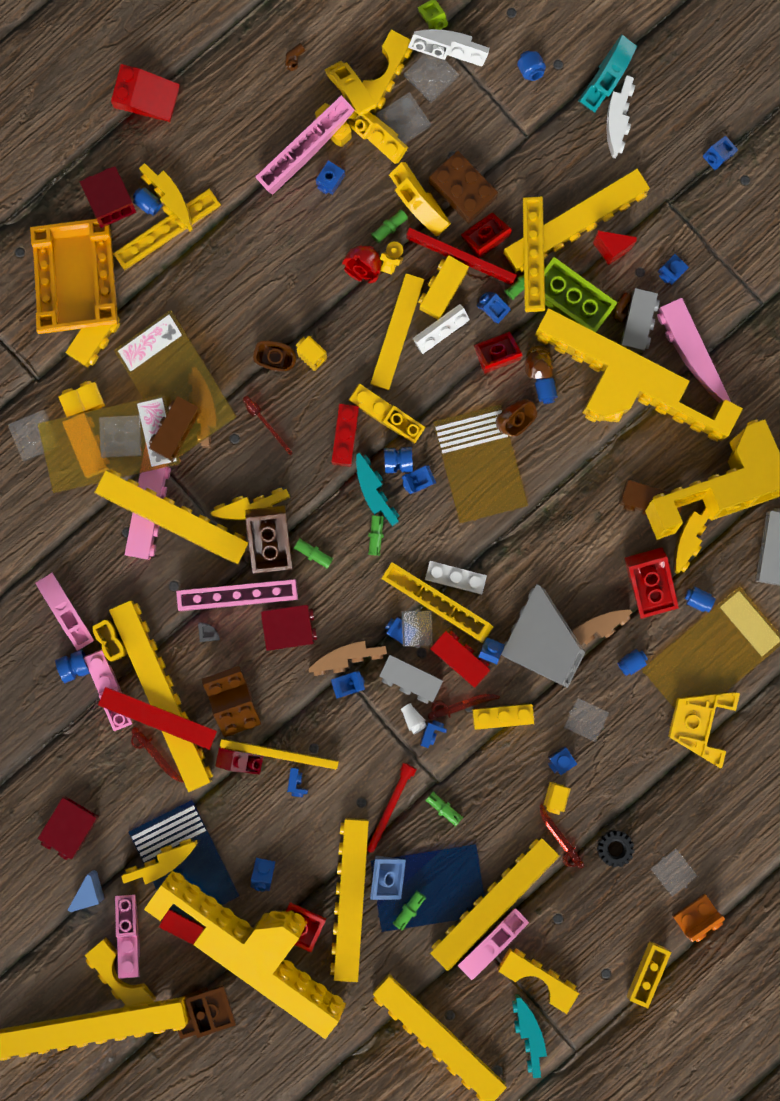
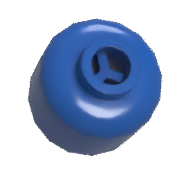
M525 51L521 54L517 63L522 76L526 80L536 81L540 79L546 69L541 55L536 51Z

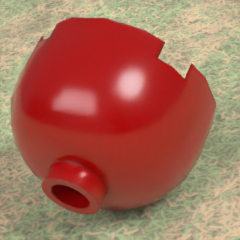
M356 246L352 248L342 262V265H345V272L362 282V279L368 280L367 283H374L381 274L382 260L378 252L371 246Z

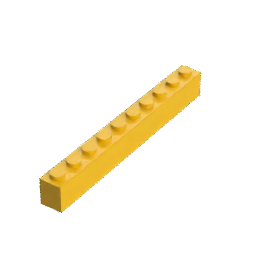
M128 601L110 609L109 612L150 705L189 720L186 712H182L179 705L182 703L178 694L173 693L171 687L174 684L169 675L166 676L163 670L166 668L162 657L158 658L155 652L158 650L154 639L150 640L148 636L150 629L146 621L142 622L140 614H142L139 604H134V601ZM162 731L188 792L212 782L211 777H213V773L209 766H205L203 761L205 755L202 748H198L196 744Z
M186 997L1 1028L0 1061L8 1060L16 1055L26 1057L33 1052L44 1054L49 1052L50 1049L57 1048L58 1051H62L74 1045L76 1047H84L91 1042L102 1044L107 1042L108 1039L115 1038V1041H120L132 1035L134 1037H142L149 1032L160 1034L165 1032L166 1029L173 1028V1031L182 1030L190 1021L185 1002Z

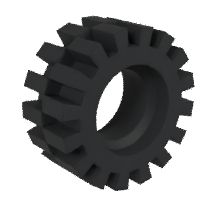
M611 830L610 832H605V835L600 837L601 839L597 843V851L599 857L607 865L622 867L624 864H628L630 859L632 860L634 844L627 834L619 830ZM613 841H619L623 845V852L619 856H612L608 851V846Z

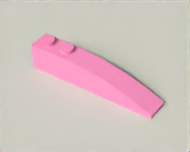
M341 95L255 178L273 195L336 133L355 111L353 107Z
M680 298L660 307L658 310L659 314H657L658 320L661 325L664 324L667 330L665 334L668 341L673 343L685 365L719 403L725 399L730 401L683 299Z

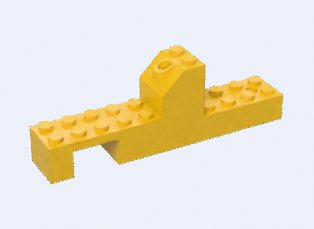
M549 308L535 333V337H537V341L545 345L549 343L555 346L554 349L556 351L572 355L573 360L579 363L584 361L590 364L589 367L594 371H603L582 412L586 415L585 418L592 422H596V420L599 422H620L623 414H626L631 409L637 397L638 402L646 406L650 404L656 407L655 410L664 415L668 413L673 416L672 419L681 424L685 422L691 425L690 428L698 433L702 431L708 434L707 437L718 442V440L722 441L729 437L743 409L725 399L718 404L711 418L679 402L690 382L689 380Z
M756 419L747 423L746 428L729 442L732 453L728 464L731 469L725 475L719 476V474L709 477L708 481L701 483L699 480L691 483L688 488L678 487L668 495L661 493L653 497L645 512L657 540L675 534L680 528L683 521L677 508L703 499L712 521L780 497V452L766 420L758 421Z
M172 870L144 910L161 921L172 904L178 906L205 926L194 946L326 1039L338 1024L346 1003L343 1002L341 997L329 992L324 985L312 980L307 973L298 970L292 962L284 959L300 938L307 921L300 914L293 911H272L264 913L255 927L252 928L247 921L235 916L229 908H224L217 903L215 898L206 895L198 886L189 883L180 873H175Z

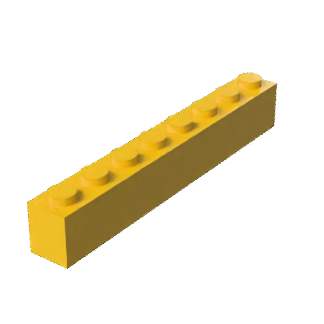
M638 168L545 224L544 259L548 257L547 253L552 250L557 252L562 249L567 241L573 242L580 238V233L585 230L590 232L595 229L600 221L606 222L614 217L613 213L618 210L620 212L625 211L631 206L630 203L633 201L639 202L646 198V193L650 188ZM523 237L505 248L503 252L515 273L519 270L524 272Z
M112 469L109 472H104L94 491L95 494L234 564L239 563L248 545V542L244 541L246 537L236 532L234 535L230 534L225 526L218 523L215 526L209 523V518L203 515L197 517L191 514V509L185 506L179 508L174 505L175 501L167 497L163 499L157 497V492L147 487L144 490L138 487V482L132 479L126 481L120 478V473Z
M345 818V823L341 822L340 834L344 835L343 843L339 842V854L342 855V863L338 862L337 874L341 875V882L336 884V894L340 895L339 903L335 902L334 913L338 915V923L334 922L333 935H337V941L332 943V955L336 956L335 963H331L330 975H334V981L358 982L369 819Z
M542 838L540 841L538 839L533 841L529 846L531 850L526 855L522 853L515 860L517 864L512 869L507 868L502 873L501 877L503 879L498 884L494 882L487 889L489 893L484 898L480 896L473 903L475 907L471 912L468 910L464 912L459 918L461 922L456 927L452 925L445 932L447 936L442 941L439 939L432 945L433 951L430 954L447 971L475 945L560 857Z
M390 974L373 990V995L375 996L373 1000L381 1007L384 1005L389 1010L388 1014L394 1020L399 1019L403 1023L402 1027L409 1034L414 1033L418 1037L417 1041L424 1048L428 1046L433 1051L431 1054L439 1062L443 1060L448 1065L446 1068L452 1075H459L462 1078L461 1083L470 1090L472 1088L476 1091V1097L480 1101H495L507 1088L506 1083Z

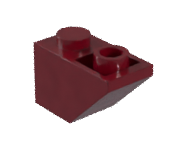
M219 747L215 767L228 771L260 775L264 756Z

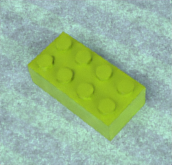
M553 257L544 269L545 305L576 323L597 332L617 302Z

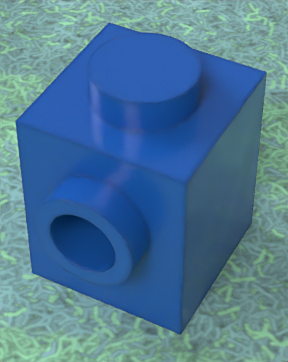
M328 160L316 178L317 188L325 194L330 193L333 195L345 177V171Z
M566 747L561 748L548 757L550 760L548 765L554 774L558 772V774L562 775L577 765Z

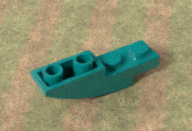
M621 34L578 101L592 112H596L605 97L610 96L621 79L637 46Z
M358 453L356 455V467L363 496L374 516L382 512L393 527L399 523L397 519L399 514L394 507L389 508L385 503L388 499L382 491L378 493L377 491L382 487L381 481L383 479L377 470L373 472L369 467L372 463L368 457Z
M516 994V1000L512 1001L513 1013H517L518 1021H514L515 1032L519 1033L521 1039L528 1038V1040H524L525 1051L530 1054V1060H527L528 1073L531 1072L533 1078H541L539 1057L547 1056L543 1035L532 1010L519 994Z

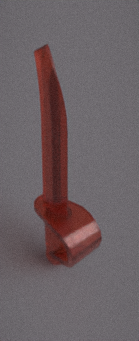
M244 396L243 402L247 411L252 417L256 415L291 456L293 452L260 414L262 409L249 396Z
M483 694L447 706L441 700H436L432 704V712L428 714V718L433 720L435 717L439 718L445 715L451 718L450 714L486 701L500 699V696ZM437 705H444V706H445L444 708H441V709H438V710H435V711H434V709H435V707H436Z
M132 728L131 731L134 734L131 738L132 747L135 749L145 748L167 775L179 782H184L182 777L175 772L151 744L153 739L148 740L142 732L139 733V728ZM134 737L137 738V740L142 744V746L138 747L134 745Z
M540 804V813L545 825L566 852L562 857L563 864L567 867L577 866L579 869H582L584 862L580 861L581 858L574 851L577 847L570 845L551 820L543 805ZM569 856L575 864H569L567 857Z

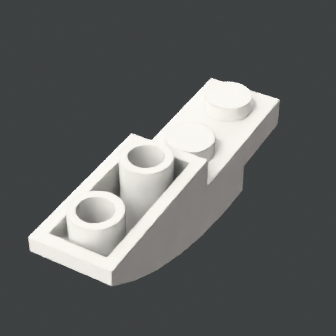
M447 30L414 31L408 46L410 49L443 60L449 55L479 66H483L489 54L488 47L471 42L472 36Z
M626 76L621 93L613 91L608 107L606 130L608 145L613 158H616L618 153L622 154L625 142L622 140L624 134L628 135L631 124L628 123L630 117L626 116L630 103L626 102L628 96L632 97L635 85L632 84L634 78Z

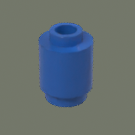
M145 187L137 189L133 194V203L148 215H156L162 207L160 199Z
M554 378L536 379L535 387L539 402H543V404L555 402V398L558 395Z
M694 586L693 589H688L684 599L687 600V605L702 612H710L716 598L712 597V594Z
M635 649L622 657L621 661L617 664L623 674L627 676L647 666L645 661L648 658L642 650L638 651Z

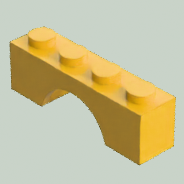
M390 30L382 45V53L389 64L386 72L378 79L363 80L362 82L376 104V107L370 110L373 113H376L378 108L382 109L386 101L384 96L387 91L391 92L393 89L395 76L401 74L404 68L402 64L404 59H408L413 49L408 48L411 40L393 30Z
M107 937L84 955L87 958L86 963L92 969L95 968L98 971L100 980L104 984L108 983L112 988L111 993L117 1000H122L125 1004L124 1007L150 1003L156 1000L155 995L145 983L131 985L118 978L115 971V959L118 951Z
M509 948L497 968L498 972L514 982L527 976L540 978L548 986L549 1003L567 1014L579 995L576 989L577 986L569 980H566V982L560 980V975L551 969L549 971L541 968L543 965L537 960H528L525 958L526 954L521 950Z

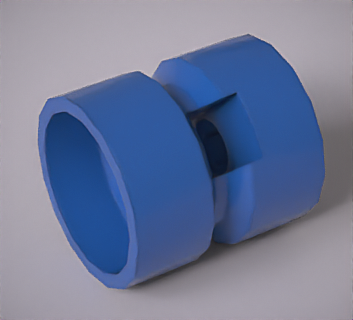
M395 447L384 448L385 473H396L398 470L402 473L413 472L412 447H401L399 450H396Z
M82 649L72 653L70 658L63 656L55 660L58 673L64 683L75 680L76 675L85 676L90 674L84 660L86 655Z

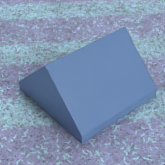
M375 856L370 899H401L405 859Z
M93 870L87 874L68 911L73 912L94 906L105 899L97 871Z

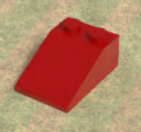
M121 64L111 103L116 109L170 122L180 84L142 69Z
M662 547L624 558L641 619L679 608L668 558Z

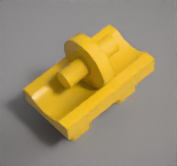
M393 241L388 244L386 251L380 257L384 261L381 271L392 275L396 266L402 263L403 246L401 243Z

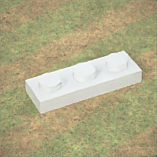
M459 304L416 335L413 340L419 351L424 354L470 319L463 306Z
M430 561L425 580L482 595L487 575Z

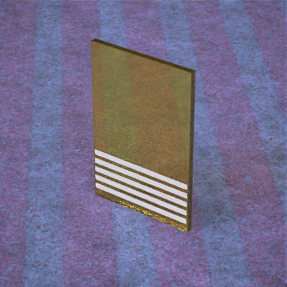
M501 404L433 422L460 524L528 506L510 436L501 433L496 427V418L503 412Z

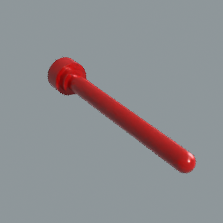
M402 763L400 767L401 777L367 847V850L371 853L376 849L407 780L411 779L412 776L414 777L417 771L413 766Z

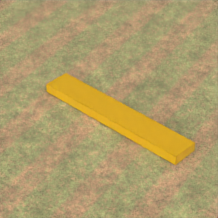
M210 188L186 204L192 225L221 206ZM173 215L168 216L113 254L125 271L186 230V228L182 229L175 222L176 218Z
M543 197L523 198L525 312L545 311Z
M405 274L370 383L372 386L388 391L390 389L424 283L422 278Z
M221 739L220 743L221 748L335 770L338 768L339 763L337 760L228 739Z

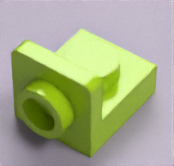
M430 0L417 7L420 15L428 24L429 30H442L448 26L445 12L436 0Z

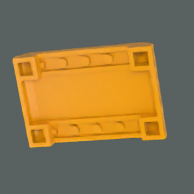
M97 219L30 227L34 257L37 333L43 334L117 324L118 314L110 224L100 228Z

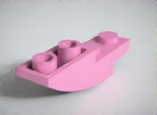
M50 573L35 582L76 650L78 651L93 642V637L54 574Z
M102 649L84 656L100 699L105 687L122 693L111 665H109ZM104 708L114 731L133 724L131 718Z
M136 895L115 896L118 978L139 977L140 944Z
M516 908L513 909L458 967L473 980L529 922Z

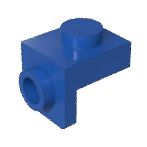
M429 465L402 476L403 486L409 494L419 492L436 483Z
M486 638L479 657L497 664L505 645Z
M359 671L331 679L336 698L365 690L364 678L360 675Z
M256 858L251 878V888L260 892L270 891L275 861Z

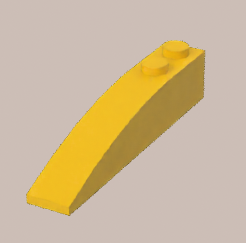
M391 562L381 578L481 643H484L493 628L489 622Z

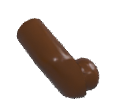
M301 43L286 53L285 66L289 71H294L298 68V56L305 52Z
M623 293L615 306L613 317L620 323H623L627 317V314L622 311L631 300V296L628 293Z

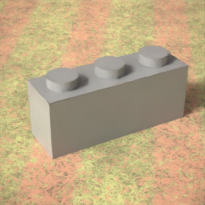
M637 288L633 290L620 343L621 346L638 353H643L645 349L649 348L651 338L648 337L649 330H653L655 319L652 317L654 311L658 310L660 300H657L658 293Z
M389 655L380 674V677L383 678L381 682L391 687L394 683L400 686L399 691L410 695L411 692L417 694V699L426 704L429 701H434L443 683L442 680Z

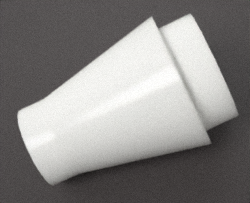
M411 703L401 709L408 729L413 734L420 732L427 726L426 720L416 711Z

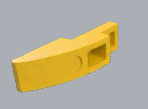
M339 61L325 69L326 75L342 92L344 99L359 116L370 112V110L376 107L369 92L347 62Z
M354 111L346 120L348 125L360 137L368 139L394 164L400 162L409 148L398 138L399 135L370 112L359 116Z
M401 162L389 174L397 186L395 189L396 193L416 218L434 235L439 236L451 224L432 194L425 192L406 162Z
M144 163L139 168L142 173L141 178L147 185L152 184L155 187L154 191L161 197L160 201L163 204V211L168 216L173 215L176 218L175 222L182 229L186 228L191 232L193 227L190 213L175 183L164 170L157 175Z
M361 384L357 385L348 401L359 406L370 417L414 444L426 428Z
M278 488L271 492L272 495L266 498L262 495L253 499L254 503H250L248 497L243 498V496L232 499L233 503L225 506V503L215 506V511H212L211 515L224 520H246L245 510L273 507L274 504L289 499L290 495L287 489Z
M706 507L700 515L695 511L692 512L680 533L674 554L673 572L676 574L680 573V571L685 572L690 565L688 561L692 555L696 556L702 548L700 546L702 540L697 537V534L701 536L707 528L704 524L708 519L711 520Z
M189 838L179 842L180 846L172 848V845L161 848V852L157 854L158 862L153 859L145 862L144 867L137 869V866L125 869L126 873L121 876L123 883L143 877L146 885L165 876L187 858L198 844L197 840L191 841Z

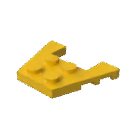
M730 692L677 698L668 737L715 766L722 768L726 751L707 746L716 707L736 711L740 693Z

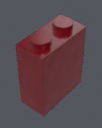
M116 166L107 168L98 174L88 176L84 180L79 181L100 228L137 213Z
M309 605L261 612L266 651L314 644V640H317L316 628L311 626V620H314L313 608L309 609Z
M65 796L56 807L39 835L38 840L42 841L40 844L49 850L53 848L58 851V855L61 858L72 860L77 855L99 816Z

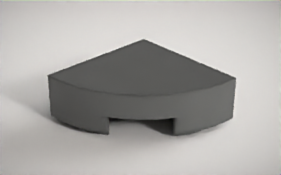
M198 622L200 642L220 640L219 634L214 627L207 623Z

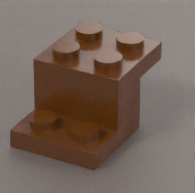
M240 666L202 679L203 686L210 700L213 715L224 737L261 725L249 686Z
M224 985L208 990L206 987L179 996L186 997L185 1002L190 1021L185 1028L178 1030L180 1040L194 1035L200 1038L236 1026Z

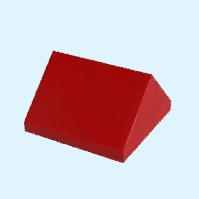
M492 212L462 233L461 236L476 257L481 258L508 239L512 230Z
M598 231L593 244L607 264L610 265L633 248L637 237Z
M510 332L474 345L484 374L520 361L523 356Z
M289 903L286 912L293 911L298 913L307 921L295 946L312 952L326 918L293 903Z

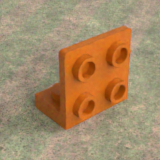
M706 894L672 916L685 936L692 942L695 940L696 942L701 941L706 937L705 933L711 929H718L725 920L724 916L716 910Z

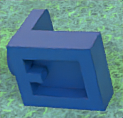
M724 136L708 149L703 158L716 170L722 163L732 157L738 149Z
M674 254L659 269V277L665 283L672 285L689 267Z
M492 292L484 293L476 305L497 324L511 310L496 293Z
M398 617L396 620L391 619L386 626V629H388L386 634L405 646L408 645L417 631Z
M434 720L432 724L428 722L420 745L429 748L430 744L433 745L437 736L434 730L447 732V729L443 728L444 724Z
M291 767L287 792H292L291 796L303 797V794H308V789L297 788V784L301 785L302 773L299 772L297 767Z

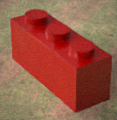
M339 404L332 465L352 467L359 406Z
M445 631L432 645L430 650L475 688L490 671L488 668L490 664L482 658L477 659L473 655L475 651L467 644L461 645L458 642L460 638L455 633Z

